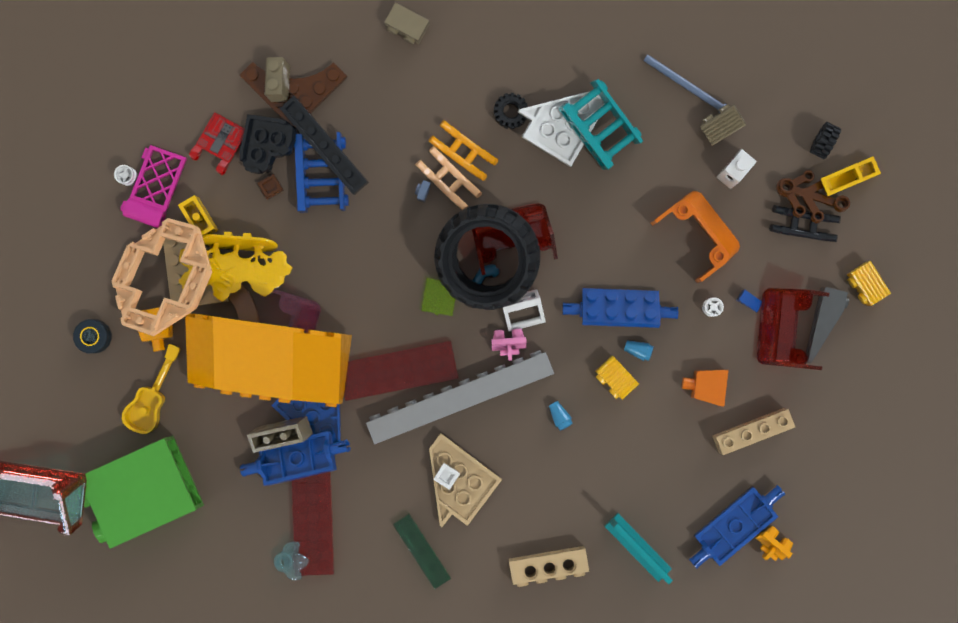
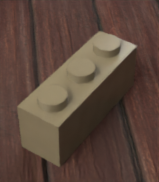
M307 416L256 427L247 434L251 449L255 453L304 442L313 433Z

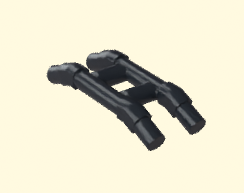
M777 205L772 207L773 213L792 216L790 227L771 224L769 231L819 241L837 242L838 235L817 232L818 223H814L812 220L810 221L809 231L798 229L799 218L793 215V208ZM796 209L799 214H802L801 210ZM806 211L800 218L811 219L812 213ZM815 214V218L820 219V216ZM824 214V219L821 222L840 223L841 216Z

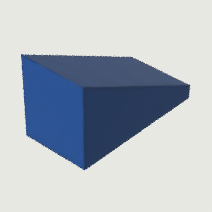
M742 290L736 300L755 312H758L763 304L761 300L746 290Z

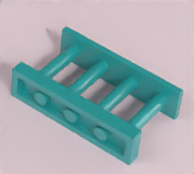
M596 79L590 82L594 88L574 105L565 103L558 110L603 170H607L614 165L611 160L615 154L631 141L634 144H639L643 140L641 132L632 126L608 93L607 85L602 80ZM599 95L605 105L586 120H581L577 115L578 111ZM610 110L616 120L598 135H592L589 131V126ZM622 126L628 135L611 149L604 151L600 146L601 141Z

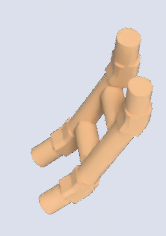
M435 146L431 147L429 152L443 166L436 174L421 160L415 164L461 210L469 207L455 194L461 185L476 198L482 195V192L452 165ZM448 172L457 179L450 187L441 180Z

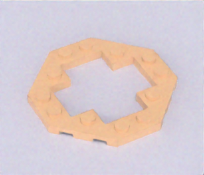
M167 218L162 222V226L157 229H151L142 235L141 240L126 246L112 278L113 288H116L117 292L115 296L117 306L122 313L120 319L123 326L155 336L197 309L212 274L199 227ZM165 239L187 244L180 262L193 267L178 302L164 298L157 315L135 309L142 291L130 287L144 253L158 256Z

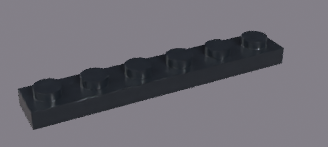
M296 96L291 97L280 108L353 195H356L369 183Z

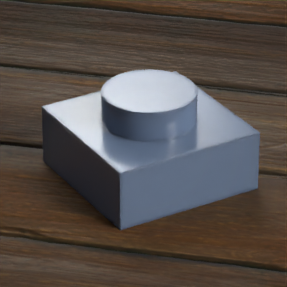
M423 180L422 184L417 185L415 195H418V201L425 203L431 186L430 182Z

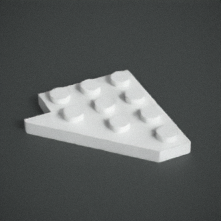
M589 92L519 109L517 111L519 114L531 120L522 138L571 167L584 144L558 108L565 103L574 105ZM597 95L582 107L577 115L581 120H586L605 103ZM594 122L591 126H589V127H590V129H589L590 132H591L592 129L594 128L596 122Z

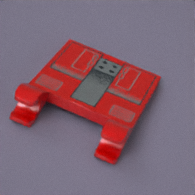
M214 112L196 145L190 151L189 156L197 161L202 150L209 152L221 159L216 167V171L220 175H224L242 143L244 128Z

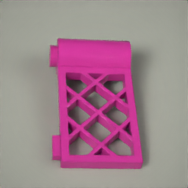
M150 145L149 148L145 147L141 157L144 159L143 165L130 198L127 201H123L121 205V211L124 217L159 228L166 219L167 209L187 158ZM153 151L161 153L163 160L153 164L151 160ZM172 159L180 160L178 168L171 170L168 161ZM165 163L169 172L159 176L155 167ZM153 169L156 178L146 182L145 172ZM171 175L173 179L172 184L164 188L160 179ZM158 181L162 189L151 193L148 185ZM146 186L149 195L144 198L137 197L138 190ZM164 192L166 197L164 205L157 204L154 196Z

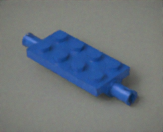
M594 288L582 289V302L580 304L563 303L562 315H579L582 317V325L659 328L661 318L678 319L679 311H677L678 307H661L659 291Z
M330 431L314 434L301 443L259 451V457L255 462L240 465V469H244L240 473L243 477L258 473L263 478V486H270L337 470L335 454L350 452L351 448L347 447L350 443L347 439L333 443Z
M777 485L767 495L761 496L752 486L694 535L702 545V549L689 559L690 562L698 569L706 560L713 558L721 566L778 518V515L772 509L773 504L785 496V492Z

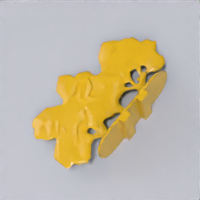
M225 231L224 235L208 234L203 236L204 244L212 247L206 250L207 255L213 253L212 258H209L212 274L207 286H212V295L221 302L225 301L230 293L240 290L241 283L244 281L251 285L254 292L266 297L273 292L274 288L284 283L285 276L289 275L293 268L287 264V255L283 251L273 252L270 256L263 253L275 251L278 248V244L272 240L252 237L251 233H243V236H234L232 232ZM185 249L180 250L179 262ZM219 249H231L234 251L223 255L220 254ZM239 250L255 251L254 255L249 258H241L238 255ZM258 256H260V259L264 258L266 265L263 266L258 262ZM180 262L189 269L179 279L183 289L193 266Z

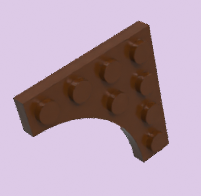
M252 62L240 76L284 121L294 126L280 109L286 102H270L264 95L266 71ZM333 62L329 67L315 75L304 78H290L288 99L296 96L311 114L347 78V75Z

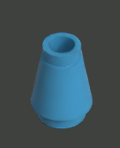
M627 340L624 351L642 361H649L654 346H651L650 343Z
M559 401L548 406L555 427H558L560 431L573 424L572 417Z

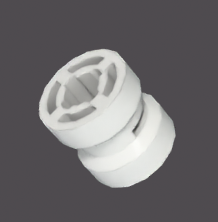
M120 165L114 171L116 181L126 186L134 185L138 177L136 170L127 165Z

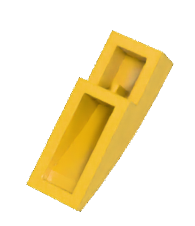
M873 156L825 176L820 180L827 196H830L878 176L881 172Z

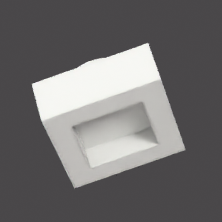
M443 463L433 480L450 490L460 472Z

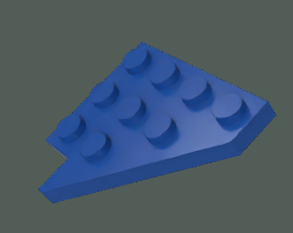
M279 398L272 404V407L286 420L307 416L312 435L330 431L333 443L341 441L340 404H337V407L325 406V403L291 400L290 403L278 402Z

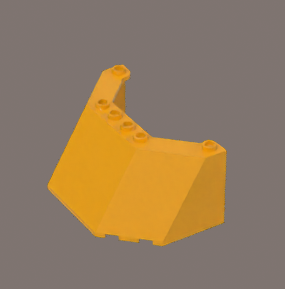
M195 313L185 316L188 383L194 384L193 387L221 390V394L226 395L239 392L241 397L251 398L252 394L259 395L261 400H271V397L279 398L278 402L290 403L291 400L325 403V406L337 407V404L343 403L352 335L308 330V333H304V329Z

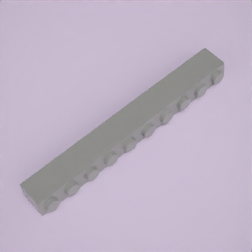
M536 351L531 353V358L526 360L523 357L513 360V365L511 366L500 365L494 368L495 372L488 374L485 371L476 375L477 379L470 381L467 378L458 382L460 386L452 388L451 385L441 389L442 393L434 395L432 392L424 395V400L416 402V399L406 402V407L398 409V406L387 410L388 414L381 416L378 413L369 417L370 421L366 422L374 444L554 374L546 352Z

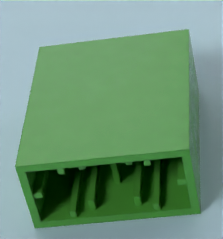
M174 436L163 438L79 476L81 485L76 487L79 501L85 508L91 506L97 519L92 522V530L96 539L100 543L107 542L109 549L204 506Z

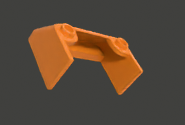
M697 191L687 194L651 222L653 226L671 212L680 220H686L693 215L714 242L716 247L709 253V260L713 266L695 279L697 283L704 281L726 264L740 248L736 237L705 197Z

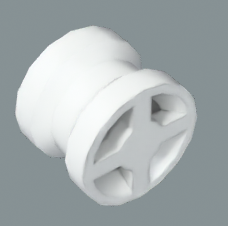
M715 297L706 299L702 305V311L709 317L720 315L724 309L722 301Z

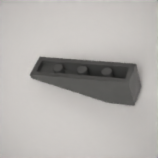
M828 287L820 289L803 362L812 363L842 315L844 308L846 309L848 306V292Z

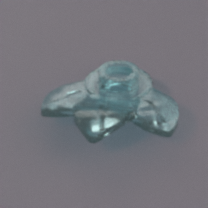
M297 541L284 545L282 553L277 554L274 558L276 569L284 572L291 580H300L302 578L300 570L309 563V559L298 553L300 544Z

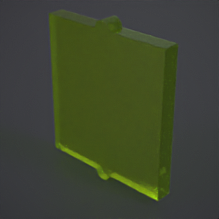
M427 278L421 311L435 313V315L453 316L455 299L441 284L440 280Z

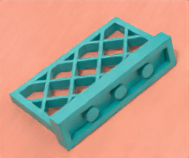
M619 513L604 525L658 582L662 578L668 584L673 581L668 575L672 568Z

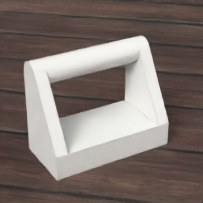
M537 289L527 291L516 302L502 307L509 332L514 329H522L546 322ZM533 306L538 307L540 316L510 323L508 313Z

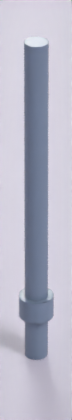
M648 54L643 60L717 110L726 105V103L722 104Z

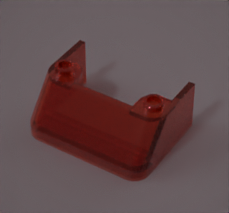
M536 203L513 208L512 210L522 216L532 227L538 239L540 250L546 251L551 249L554 260L558 259L554 232L546 207L543 204ZM476 227L472 229L481 273L486 275L484 263L492 262L497 257L496 251L513 248L515 245L513 240L503 231L493 227Z
M766 289L763 293L757 345L758 362L764 365L822 370V366L806 365L807 355L805 351L795 349L799 311H806L811 307L813 296L829 297V293L807 289Z

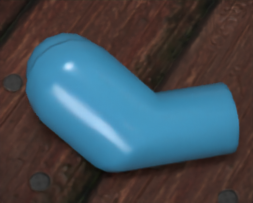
M494 264L482 266L479 268L473 281L481 285L485 277H496L499 275L500 270Z

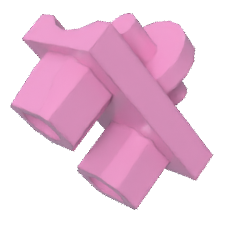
M522 329L512 330V338H505L503 330H495L493 339H491L492 351H500V356L508 355V361H512V355H519V349H526L527 342Z

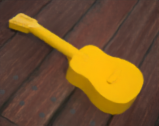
M173 344L168 345L165 354L166 359L152 388H139L134 400L123 410L122 422L130 430L140 434H147L153 432L158 427L160 409L165 402V396L159 392V389L181 348Z

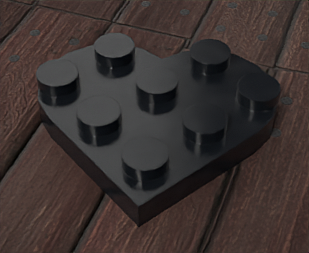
M247 114L240 148V161L243 162L245 170L254 174L268 173L273 168L275 158L290 156L296 142V128L282 119Z

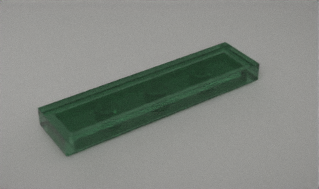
M410 513L393 524L434 589L451 579Z

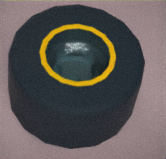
M87 319L80 322L73 332L75 346L87 354L105 351L112 340L109 326L103 321L96 319Z

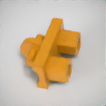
M774 526L768 527L764 532L759 533L755 537V539L763 544L760 547L764 552L762 558L768 560L771 557L774 561L778 558L783 560L787 557L789 559L793 554L790 552L793 542L787 538H782L778 542L775 538L779 531Z

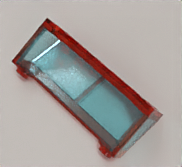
M0 461V515L59 525L57 528L59 533L71 535L82 525L87 483L86 475L77 472Z

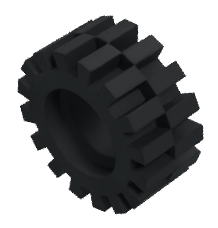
M506 93L504 96H500L495 103V120L501 127L504 126L506 129L518 128L521 124H524L527 118L519 113L514 118H508L504 115V107L508 104H514L519 110L528 107V105L519 94Z
M825 122L813 141L810 153L822 159L827 158L840 136L841 128Z

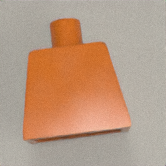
M728 370L694 371L693 378L683 377L682 389L692 390L691 398L724 407Z

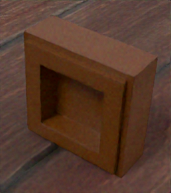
M274 173L257 183L267 200L284 191Z

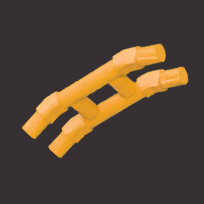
M443 120L440 127L456 138L450 148L434 136L430 137L429 142L472 175L484 181L487 178V174L472 165V161L478 155L492 165H496L498 159ZM461 144L471 149L465 159L455 153Z

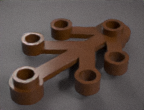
M810 170L805 171L801 176L793 180L783 178L776 185L778 194L788 198L794 208L793 215L797 218L802 217L806 209L803 205H800L795 195L802 197L812 213L811 220L814 223H820L824 219L823 212L818 209L814 201L833 206L837 212H845L850 207V200L844 195L838 196L835 199L816 193V191L824 189L821 180L805 189L797 187L802 183H810L814 179L815 175ZM805 174H808L811 179H807ZM783 186H786L788 191L784 190ZM838 203H841L843 208L839 207ZM796 209H800L802 214H799ZM815 214L819 215L820 219H816Z

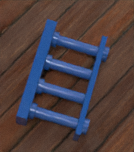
M336 132L337 139L333 141L343 151V149H346V138L342 137L341 132ZM296 134L297 211L308 213V208L311 206L340 204V210L346 211L345 206H349L348 194H345V185L339 178L309 179V177H306V170H309L311 167L329 166L323 159L308 160V158H305V151L313 147L304 139L302 134ZM339 185V197L310 198V196H307V189L312 186Z

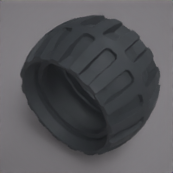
M478 204L461 210L445 224L436 242L434 262L441 284L455 300L457 299L471 308L495 310L516 302L531 288L539 271L540 247L532 227L517 212L501 205ZM476 227H493L503 231L513 240L518 251L519 265L515 275L505 283L495 286L479 285L470 280L461 270L457 258L458 243L464 233Z

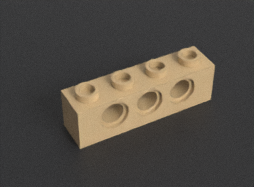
M782 408L712 435L719 454L725 455L795 428L789 409Z
M584 546L509 559L513 585L517 584V587L529 585L528 582L533 581L545 583L550 578L563 580L566 579V576L573 574L574 577L586 575L585 572H589ZM567 559L573 561V565L570 568L563 567V562ZM546 563H553L554 569L549 572L545 571L544 565ZM533 566L536 570L532 575H528L525 573L526 567Z

